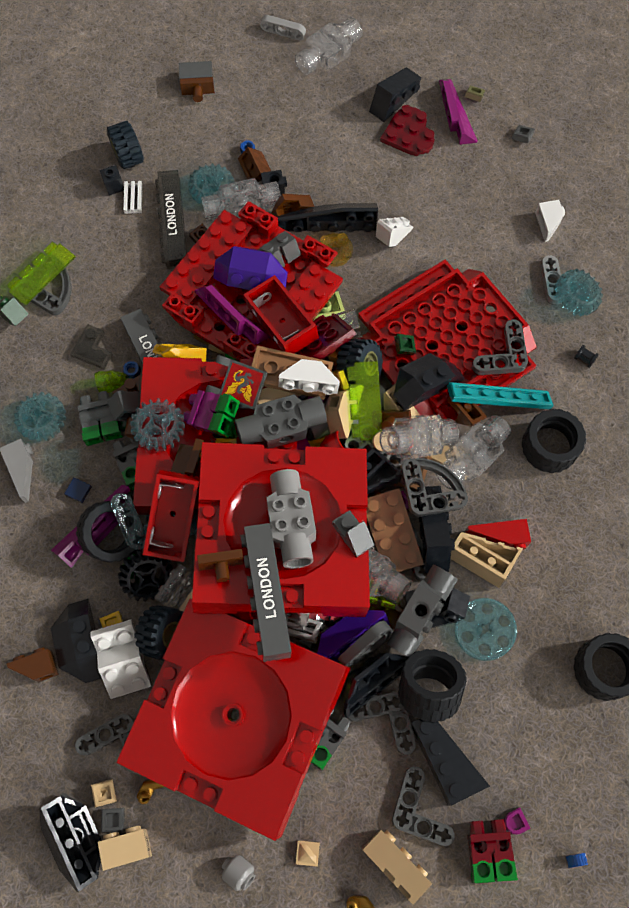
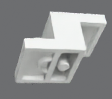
M132 620L91 631V639L97 651L98 670L110 699L151 687V681L145 668L144 655L140 653L139 647L135 644L137 641L134 638L136 630Z

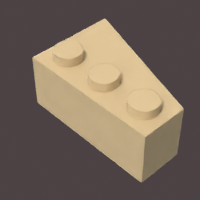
M461 532L455 541V550L451 551V560L500 588L523 548L509 547L504 545L505 543H494L487 541L486 538Z
M379 830L362 850L414 905L432 885L426 878L428 873L419 864L415 866L410 861L412 856L404 847L399 849L394 844L396 839L388 830L385 832Z

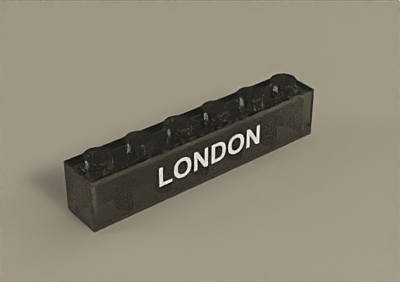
M178 170L157 172L158 179H155L156 190H159V193H156L157 203L160 204V208H157L158 217L162 221L159 223V231L163 233V237L160 238L161 248H164L161 258L162 263H166L168 270L175 269L185 257L187 247Z

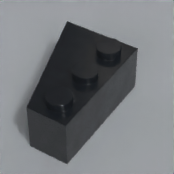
M406 67L381 81L376 86L369 112L385 122L413 94L418 92L422 77Z
M373 447L367 453V496L400 482L401 471Z

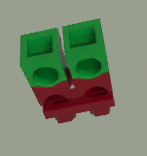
M504 819L491 820L492 833L487 834L484 832L483 821L470 822V835H467L471 864V883L518 880L511 834L506 831Z

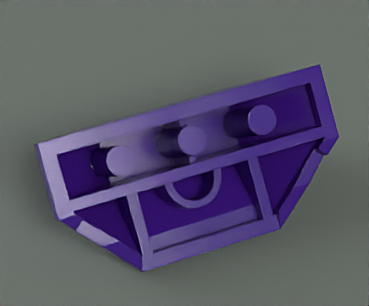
M234 246L215 260L213 278L226 286L251 290L275 275L286 288L288 272L271 252Z
M368 610L366 617H343L339 622L328 627L321 634L317 654L338 662V657L376 623L386 621L390 625L384 611Z

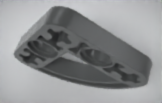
M51 254L41 257L18 285V291L22 297L52 315H59L64 311L70 300L72 290L71 279L65 266L58 258ZM56 269L62 277V291L59 298L41 288ZM35 274H43L40 279H34ZM24 288H30L33 293L31 294L28 290L24 291ZM39 295H45L44 300H36ZM49 301H50L51 304H53V305H58V307H57V308H56V307H53V308H52V306L49 304Z
M410 458L403 462L401 474L409 509L414 516L421 517L460 510L465 507L468 502L466 490L459 478L449 468L425 458ZM408 464H410L411 467H415V469L412 472L413 478L409 480L407 478L411 477L410 470H406ZM421 469L438 474L450 484L454 491L427 495ZM417 483L420 486V491L412 492L409 485ZM422 495V497L418 499L419 504L424 506L421 511H419L418 508L414 507L417 504V499H412V497H418ZM456 496L463 500L460 505L455 501L449 504L450 507H448V501L454 500ZM434 499H441L444 502V507L436 508L433 504Z
M386 621L376 623L338 657V662L349 667L366 660L388 640L393 630Z

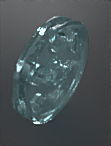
M480 598L469 602L467 612H471L474 615V621L466 622L462 619L455 623L454 626L455 637L459 646L469 656L482 661H491L504 656L513 647L517 637V625L513 614L504 604L494 599ZM483 604H489L492 607L491 614L487 615L482 612L481 607ZM500 616H505L509 619L507 627H502L499 624L498 619ZM492 620L491 624L489 625V629H488V630L490 631V633H489V632H486V633L483 634L482 637L479 639V636L482 634V630H483V628L481 627V625H482V626H485V625H487V624ZM470 632L473 636L472 642H464L462 640V633ZM504 636L507 638V647L498 645V637ZM481 644H486L490 648L488 655H482L479 652Z

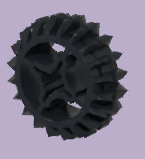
M137 549L136 555L129 554L130 559L124 558L123 563L125 565H120L119 567L121 571L118 573L119 585L122 587V591L128 594L130 599L135 596L137 602L141 598L146 602L151 597L154 601L155 595L158 594V596L162 597V590L168 592L167 585H172L170 578L174 576L172 564L169 563L168 559L143 555L139 549ZM158 567L161 568V575L159 578H157L155 575L157 572L156 569ZM133 571L136 574L134 583L130 581V576Z

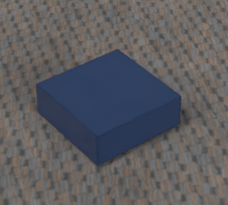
M73 477L64 495L83 504L92 486Z

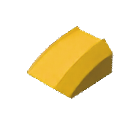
M156 344L152 353L158 357L202 358V362H206L207 348L193 344Z

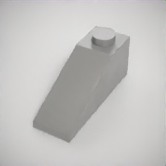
M18 439L1 447L0 452L19 497L27 503L29 502L33 465L31 454H33L29 443L25 444L22 439Z

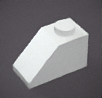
M559 200L539 203L535 212L545 242L549 241L565 215L564 207L561 206Z

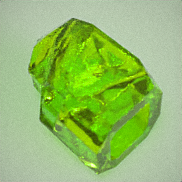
M109 370L94 373L95 383L99 392L107 391V393H110L124 385L125 380H127L126 374L121 371Z

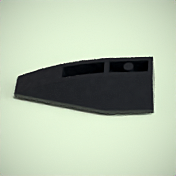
M339 203L309 207L278 216V226L286 231L371 232L376 231L378 206L377 203Z

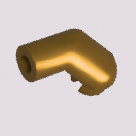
M152 780L144 781L137 793L138 802L140 804H147L154 790L164 786Z
M353 895L348 898L346 908H375L366 896Z

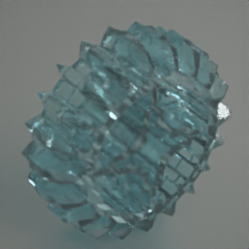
M205 163L203 168L199 166L198 170H194L193 175H190L188 182L189 192L193 200H196L198 204L202 203L204 207L209 204L210 208L213 204H216L218 207L219 203L225 204V200L230 201V196H233L235 188L234 177L231 172L227 171L226 167L221 168L220 164L214 166L213 163L211 166Z
M577 268L575 270L570 269L565 274L563 273L557 280L554 289L557 292L555 297L559 298L558 303H562V308L568 309V313L573 312L574 316L579 314L580 317L587 316L597 310L602 302L603 294L601 293L602 288L599 287L600 282H596L595 277L590 276V272L585 273L584 269L579 271Z
M33 392V397L31 398L26 395L27 400L25 402L20 400L21 406H16L18 412L13 414L16 418L14 424L23 437H28L31 441L35 439L40 442L42 437L45 441L48 440L49 435L54 438L55 431L60 433L59 427H64L65 425L63 421L66 420L64 415L66 410L63 407V403L56 396H52L49 392L46 395L44 392H40L39 396H37ZM45 405L52 407L54 412L47 411ZM27 421L33 422L35 428L27 426Z
M157 398L156 403H153L150 399L148 405L142 402V409L136 407L137 414H132L131 417L134 421H130V426L132 427V435H135V441H140L141 447L146 445L147 450L150 451L154 446L157 452L159 447H162L166 451V445L169 444L173 447V440L176 442L180 441L178 435L184 434L182 430L185 428V423L182 422L184 421V416L181 414L180 408H176L174 403L169 405L167 399L161 403V400ZM149 417V422L142 429L144 420ZM174 420L172 429L167 433L166 427ZM154 421L161 425V428L154 424ZM153 435H160L161 437H151V436H153Z

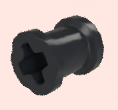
M582 345L574 359L581 360L590 368L599 354L592 353L586 349L585 345Z

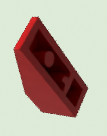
M527 519L470 525L465 530L467 534L486 538L487 541L494 543H505L504 545L513 548L520 547L523 548L522 550L526 549L531 543Z

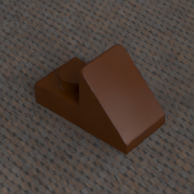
M450 395L448 396L447 401L458 413L454 421L455 423L472 427L487 418L477 404L451 402Z

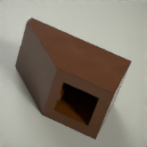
M45 648L36 649L33 651V654L26 657L25 655L17 656L12 659L13 662L7 663L9 669L37 682H42L59 675L53 652Z

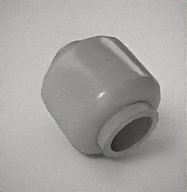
M236 855L233 858L228 857L222 865V879L235 891H240L241 889L245 891L255 878V874H253L254 866L241 855Z

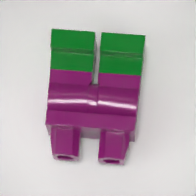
M198 390L197 394H191L188 401L193 406L191 412H184L182 420L197 430L228 437L233 424V420L230 418H235L240 401L232 395L224 393L220 395ZM229 403H232V409L229 412L227 409ZM225 422L226 427L224 430H221L222 423Z

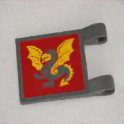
M218 355L216 363L228 366L227 373L221 389L207 385L205 392L223 395V393L230 394L240 401L239 405L255 410L268 372Z

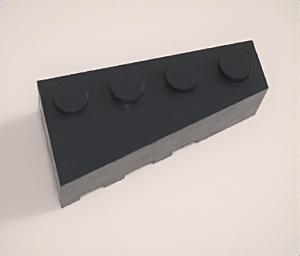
M441 486L425 487L427 495L442 493ZM422 495L416 497L417 508L419 509V511H421L424 507L423 505L419 504L418 500L420 497H422ZM434 499L433 504L436 508L444 507V502L441 499ZM449 512L418 517L423 544L422 552L423 557H425V573L429 572L432 565H436L449 572L451 551L455 550L454 538H450L452 526L451 523L447 522L449 520Z
M417 719L411 722L414 735L448 806H452L490 787L438 721L430 722Z

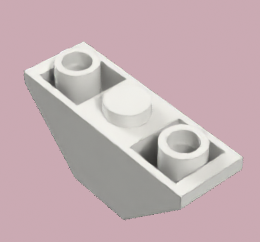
M404 217L379 219L376 237L389 247L396 246L413 229V226Z
M301 359L279 374L278 387L286 390L300 389L305 392L319 391L326 395L338 394L340 381L322 361Z

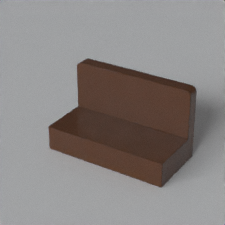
M247 147L238 157V161L250 185L255 186L261 180V173L271 171L263 153L259 150Z
M196 438L194 446L180 444L171 472L195 476L201 460L202 442L204 440Z

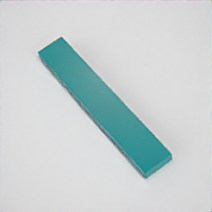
M449 382L447 385L451 402L551 409L554 406L549 392L544 390Z

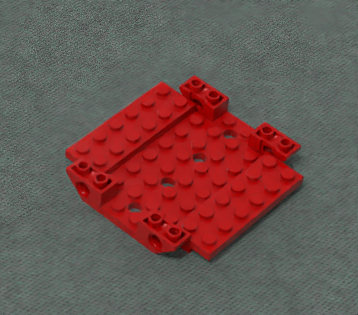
M249 201L238 213L240 218L223 210L159 286L162 292L169 295L162 304V307L180 326L239 362L240 359H254L257 346L280 350V348L272 338L254 345L244 333L237 336L195 293V290L212 285L236 310L265 331L247 308L246 302L244 304L237 303V300L240 298L244 299L243 294L250 290L226 286L213 278L215 260L232 247L238 246L258 250L277 235L286 231L278 226V218ZM291 234L297 241L301 255L289 264L286 262L284 255L282 256L285 263L283 268L288 272L286 289L313 321L343 282L342 277L325 268L331 264L338 255V252L309 235L302 240ZM218 325L225 327L222 331L215 330Z
M446 259L358 313L359 319L370 331L358 339H370L376 341L377 345L380 346L383 359L382 372L392 385L396 384L399 372L398 363H405L407 365L429 353L453 363L465 378L459 383L508 387L536 367V364L527 355L528 364L522 372L489 375L474 373L472 364L477 356L507 354L504 327L509 320H518L522 324L527 354L536 349V344L528 323L483 272L467 269L461 273L458 268L454 270ZM492 306L495 312H488L486 307ZM464 325L466 330L460 331L457 329V326ZM511 326L510 329L513 330V336H515L516 329ZM397 334L414 336L416 353L414 355L397 354L394 336ZM511 343L513 349L521 348L519 343ZM435 344L437 349L430 350L427 345ZM517 355L515 363L521 366L522 363L519 362V355ZM495 361L497 367L503 368L505 366L503 361ZM479 362L478 365H480L481 368H484V365H482V363ZM448 389L414 406L424 422L436 414L443 424L448 427L454 423L458 416V413L447 401L449 396Z

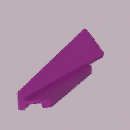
M439 80L450 132H457L459 145L477 143L478 140L452 80Z
M212 285L195 290V293L237 336L244 333L254 345L271 338L267 332L236 310Z
M121 485L105 501L122 502L130 507L128 504V492L131 489L126 485ZM106 512L95 519L91 528V537L96 546L123 519L120 515ZM77 527L51 549L70 568L74 566L84 552L76 536Z

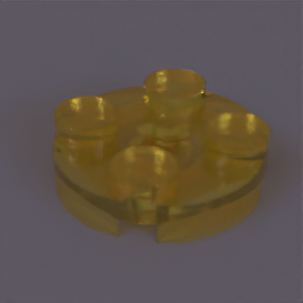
M332 233L321 237V243L332 249L333 247L339 248L338 255L329 266H343L352 257L353 245L345 233Z

